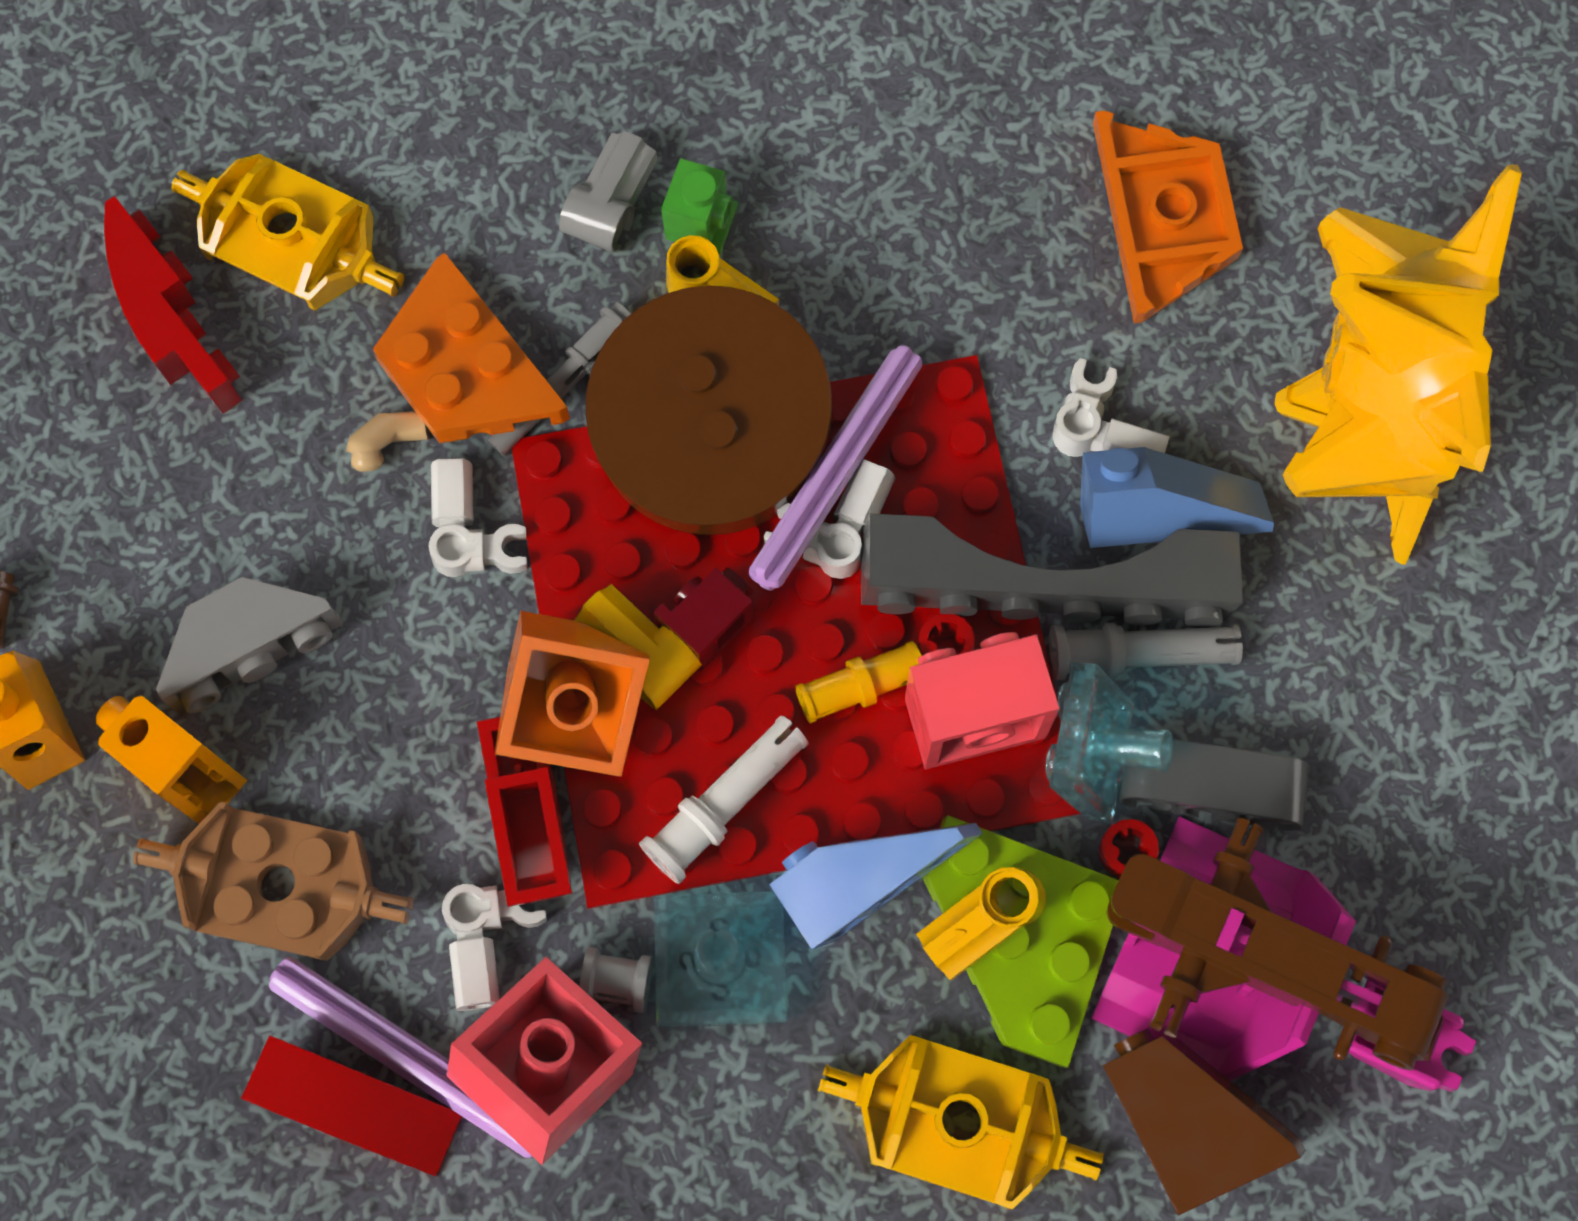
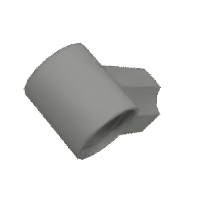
M629 132L611 133L585 184L577 183L568 194L560 215V231L611 253H617L622 246L617 244V241L623 230H630L634 218V204L657 162L656 150L649 147L642 138Z

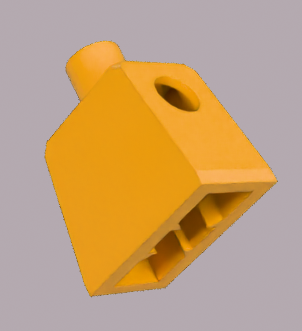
M13 650L0 655V768L27 790H30L86 760L40 661ZM29 743H43L40 749L26 755L25 750Z
M142 695L135 697L131 702L123 696L112 697L101 706L96 715V724L104 730V733L99 737L98 745L157 795L198 824L219 802L228 804L248 781Z

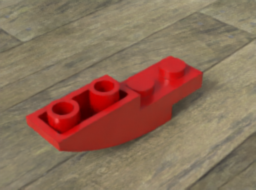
M113 196L105 202L104 209L106 256L113 286L127 321L139 343L170 385L191 372L222 414L226 413L242 401L231 384L240 376L219 348L208 354L198 342L207 334L187 309L196 303L184 286L193 280L192 276L172 250L163 256L158 252L152 243L161 237L141 210L138 208L129 215L118 199Z

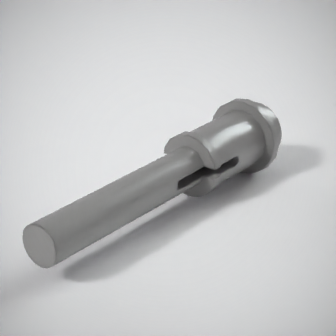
M616 302L610 309L603 306L599 310L602 317L572 347L565 351L569 358L546 380L561 399L585 375L590 377L595 360L604 343L612 332L631 314L621 304ZM541 419L514 423L515 431L491 435L487 441L504 457Z

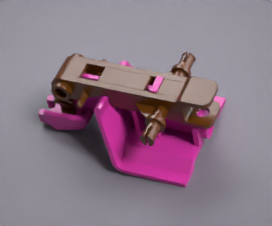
M1178 817L1160 860L1149 855L1139 854L1130 858L1126 863L1109 902L1107 917L1112 925L1127 932L1128 935L1091 1019L1129 1037L1147 1028L1150 1029L1154 1039L1163 1035L1177 1037L1231 1081L1306 1045L1317 1016L1321 1013L1343 1026L1333 1053L1337 1060L1342 1061L1346 1059L1348 1053H1350L1358 1060L1408 1086L1426 1091H1433L1438 1088L1449 1092L1458 1090L1462 1077L1445 1069L1441 1061L1442 1053L1444 1050L1449 1049L1467 1056L1473 1052L1476 1041L1459 1030L1463 1028V1018L1444 1009L1449 997L1444 991L1447 980L1438 973L1421 966L1408 964L1404 972L1386 964L1385 960L1392 945V940L1389 936L1384 935L1379 938L1372 957L1346 946L1356 920L1316 875L1256 851V845L1261 834L1264 832L1260 825L1253 824L1243 845L1241 841L1250 820L1237 818L1236 825L1229 839L1182 817ZM1348 968L1352 970L1351 980L1360 983L1363 977L1367 979L1364 988L1344 979Z

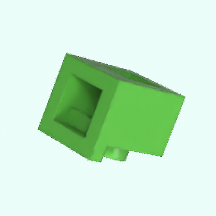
M679 159L661 208L666 240L675 242L679 238L688 235L701 236L708 239L716 247L718 254L721 255L738 208V201H734L733 196L727 195L724 170Z

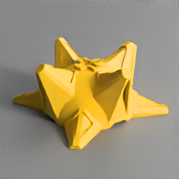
M1515 164L1506 166L1493 182L1481 206L1454 238L1449 241L1342 207L1335 209L1327 215L1317 228L1322 246L1330 254L1337 276L1332 282L1330 295L1334 307L1340 312H1338L1333 323L1331 344L1325 354L1323 367L1276 393L1274 404L1277 412L1282 416L1318 427L1302 453L1296 452L1282 475L1286 485L1296 497L1386 496L1392 522L1390 540L1394 559L1402 565H1406L1432 500L1438 499V483L1454 479L1460 466L1483 472L1490 451L1488 371L1493 350L1485 339L1483 331L1486 307L1499 296V276L1522 175L1519 166Z

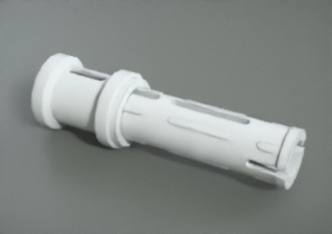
M780 715L775 720V723L699 798L691 796L689 799L684 798L678 804L680 812L654 838L646 836L639 843L652 862L675 883L680 884L686 878L684 870L710 844L718 846L725 839L724 834L727 832V829L724 825L801 749L809 745L808 740L797 727L793 731L789 729L792 726V722L786 717Z

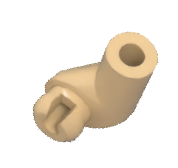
M415 411L377 414L349 436L346 451L352 454L351 465L355 470L361 472L377 470L384 461L381 449L391 442L429 440V429Z

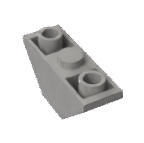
M241 577L186 606L156 691L160 699L178 714L184 710L188 713L205 710L220 700L222 696L221 690L240 680L250 683L271 674L277 668L276 661L297 649L301 653H306L322 647L332 638L333 634L331 631L342 626L343 623L326 598Z

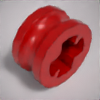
M956 614L934 615L924 623L920 630L918 649L922 656L937 650V644L929 641L933 634L940 639L942 630L955 633V644L963 647L959 654L974 650L975 636L972 627L964 618Z
M1135 819L1120 820L1112 824L1101 838L1098 848L1100 861L1105 870L1114 877L1120 878L1126 866L1117 860L1120 850L1112 844L1113 838L1118 835L1121 841L1127 838L1128 833L1137 836L1140 839L1138 850L1145 855L1157 859L1159 854L1158 838L1154 831L1144 822Z

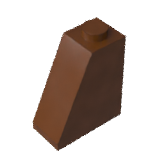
M1147 1028L1114 1044L1113 1046L1119 1057L1103 1065L1178 1216L1300 1159L1306 1151L1297 1135L1177 1037L1163 1035L1154 1039L1150 1029Z

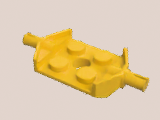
M255 154L236 159L217 179L212 177L209 182L188 173L186 170H180L177 173L179 179L176 177L173 179L172 191L174 193L183 195L199 203L201 206L197 218L199 248L206 259L211 261L214 256L306 300L309 308L314 311L353 288L358 283H367L388 293L392 297L397 295V287L401 288L404 283V274L375 262L372 254L374 216L369 205L266 156ZM291 213L297 216V222L290 231L283 234H275L268 231L269 223L277 215Z
M909 1035L872 1074L864 1072V1076H859L831 1067L829 1064L825 1065L824 1077L846 1083L847 1085L843 1086L821 1079L818 1091L853 1101L855 1106L861 1107L872 1165L881 1166L1001 1205L1010 1210L1014 1209L1051 1169L1058 1171L1061 1168L1092 1178L1095 1181L1099 1176L1101 1168L1079 1162L1076 1158L1100 1165L1103 1162L1104 1153L1068 1143V1137L1061 1136L1057 1106L1048 1078L913 1035ZM956 1101H964L976 1108L980 1116V1128L973 1138L956 1140L946 1132L942 1116L949 1104Z

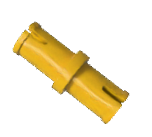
M913 641L905 643L904 646L865 661L860 657H855L846 661V668L808 683L796 685V694L806 719L811 724L816 722L817 719L858 703L864 708L877 703V696L907 685L910 667L919 665L918 658L922 656L918 647Z

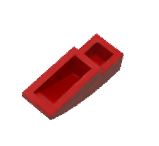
M500 717L477 721L487 779L484 781L507 906L513 907L573 894L553 765L495 755Z
M270 1035L241 1096V1099L435 1177L438 1176L462 1119L461 1115L450 1108Z

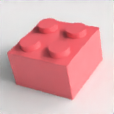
M1016 632L998 634L980 643L981 649L959 655L956 654L953 648L932 651L918 658L919 665L910 667L905 702L925 770L1046 739L1060 708L1037 635L1019 639Z
M545 957L451 1043L447 1077L543 1165L633 1075L642 1042L552 961Z

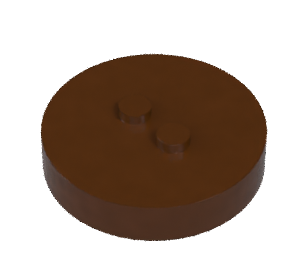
M697 286L673 291L651 300L630 314L612 332L600 350L591 370L586 393V422L590 441L599 463L615 489L633 508L647 518L674 530L691 534L721 535L743 531L767 522L778 515L777 510L786 503L791 504L829 446L833 423L832 397L828 373L817 346L802 325L787 311L768 299L746 290L724 286Z

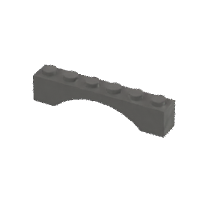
M870 514L861 533V605H878V610L887 614H906L913 612L915 607L940 608L941 614H956L960 617L974 615L978 610L1002 611L1004 618L1013 620L1032 619L1039 616V613L1063 614L1064 620L1077 623L1096 621L1101 616H1123L1124 622L1131 625H1151L1162 621V618L1185 619V625L1193 628H1210L1221 625L1223 620H1226L1243 604L1239 532L1178 529L1157 546L1126 561L1093 569L1051 570L1023 566L990 555L957 537L934 517Z

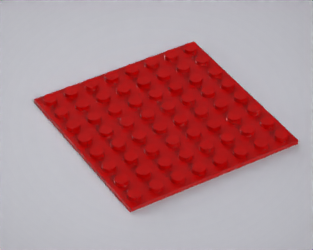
M977 355L922 365V368L863 458L888 468L895 476L894 483L880 514L934 517L957 537L980 550L1026 566ZM875 374L829 382L833 412L829 445ZM587 426L524 437L512 447L539 614L574 621L582 610L583 605L598 590H603L612 584L657 627L654 611L662 603L672 611L676 607L673 602L679 591L697 576L704 580L715 568L720 572L726 567L732 569L748 584L753 592L749 599L752 600L754 619L703 670L699 668L657 710L640 698L621 777L564 767L587 909L785 872L787 870L782 862L793 852L810 842H815L817 847H823L842 842L940 828L943 818L947 815L970 824L976 823L978 827L993 832L1084 814L1060 709L1046 739L926 770L924 769L905 702L907 685L877 696V703L864 708L858 703L817 719L814 723L810 724L796 694V685L805 684L846 668V661L855 657H860L865 661L904 646L905 643L913 641L918 647L919 633L922 626L932 616L941 614L940 608L915 607V610L910 613L887 614L880 612L878 605H861V567L857 573L850 577L834 578L826 574L819 565L804 560L803 554L781 587L775 588L772 591L762 588L759 583L752 580L749 576V568L765 545L763 537L766 531L773 533L781 519L778 518V515L753 528L721 535L691 534L663 526L633 508L615 489L597 459ZM845 488L823 522L828 524L837 523L833 515ZM978 610L974 615L962 617L972 627L975 636L974 650L981 649L980 643L985 639L1002 633L1016 632L1019 639L1037 635L1058 702L1038 616L1026 620H1013L1004 618L1002 611ZM942 630L940 639L935 634L929 639V641L937 644V650L953 648L959 654L963 647L955 644V633ZM780 715L786 717L792 722V726L789 729L793 731L797 727L806 737L809 745L801 749L724 825L727 829V832L724 834L725 839L718 846L710 844L684 870L686 878L680 884L675 883L652 862L639 843L646 836L654 838L680 812L678 804L684 798L689 799L691 796L699 798L775 723V720Z

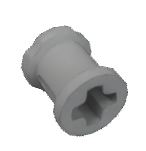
M588 947L583 961L579 987L594 1000L632 1005L634 1012L644 1013L648 1003L652 978L653 956L643 955L639 960L601 955L599 948Z

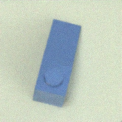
M1146 447L1083 452L1080 507L1090 548L1162 542L1178 529L1239 532L1240 535L1273 532L1274 521L1260 482Z
M976 823L842 842L823 847H817L815 842H810L793 852L782 862L787 871L769 885L810 948L815 949L833 943L983 833Z

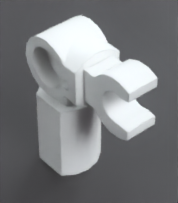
M1080 358L1074 364L1070 377V390L1072 393L1066 396L1063 406L1057 413L1052 438L1058 450L1067 456L1073 457L1082 456L1083 452L1105 451L1115 448L1146 447L1165 453L1170 438L1169 435L1114 418L1111 419L1110 423L1101 420L1105 410L1102 402H1105L1112 395L1117 380V370L1109 367L1105 380L1099 384H1092L1083 376L1087 360Z
M463 458L437 459L431 464L432 524L439 528L430 537L428 547L433 565L438 572L445 576L457 577L467 572L485 571V566L496 565L501 571L509 574L527 570L526 557H509L503 552V548L510 541L527 540L525 526L507 524L500 527L494 534H484L483 529H466V526H471L474 522L472 463Z
M863 459L849 480L834 512L833 518L837 523L828 524L823 522L803 552V559L819 565L826 574L834 578H847L857 573L861 567V533L869 515L880 514L894 483V474L888 468ZM786 503L777 510L778 518L782 519L791 504ZM766 531L763 537L765 543L771 536L772 532Z
M461 884L446 894L442 903V913L448 928L457 935V941L449 945L456 1010L471 1011L492 1007L500 999L493 939L484 937L483 931L502 928V922L513 920L519 926L532 928L542 925L547 920L545 910L526 912L519 905L508 907L505 890L498 891L497 885L477 887L473 884Z

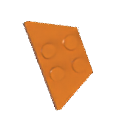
M1104 110L1096 111L1093 119V128L1134 324L1143 323L1238 260L1243 250L1220 143L1195 136L1181 137L1172 132L1171 129L1148 123L1147 130L1112 121L1114 113Z
M446 253L438 256L374 346L373 351L378 363L439 444L468 439L477 433L495 435L515 431L514 423L550 418L551 425H556L569 420L570 416L566 404Z

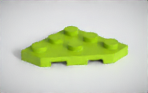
M947 815L943 818L940 828L970 823ZM980 828L983 833L981 836L924 876L923 880L933 902H937L942 914L980 886L991 872L999 868H1022L1032 872L1041 880L1046 893V903L1042 914L1034 922L1023 926L966 969L972 984L977 986L992 1018L990 1022L1002 1046L1050 1064L1068 1068L1113 925L1107 917V908L1119 880ZM1011 878L1004 881L999 887L997 903L1000 909L1009 916L1016 917L1022 914L1029 902V892L1020 880Z

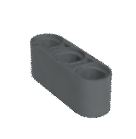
M1131 736L1126 739L1119 802L1135 808L1137 802L1152 804V810L1193 817H1199V811L1214 813L1215 820L1236 823L1237 818L1250 820L1249 825L1251 826L1256 823L1262 827V821L1278 823L1277 830L1303 829L1309 764L1297 758L1157 736Z

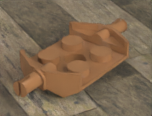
M219 802L181 844L173 846L141 838L137 842L136 847L144 852L158 854L159 856L134 851L133 855L135 865L166 870L173 876L183 927L195 932L325 961L329 960L344 947L364 920L371 921L372 916L400 922L404 925L408 923L411 916L408 912L387 906L410 911L413 909V897L381 892L377 887H373L369 859L362 837L357 832L349 830L346 833L236 809L224 802ZM274 868H289L295 878V885L291 894L281 901H268L262 892L264 877Z

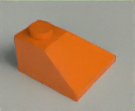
M520 610L507 669L495 755L621 777L650 660L649 655L583 622Z

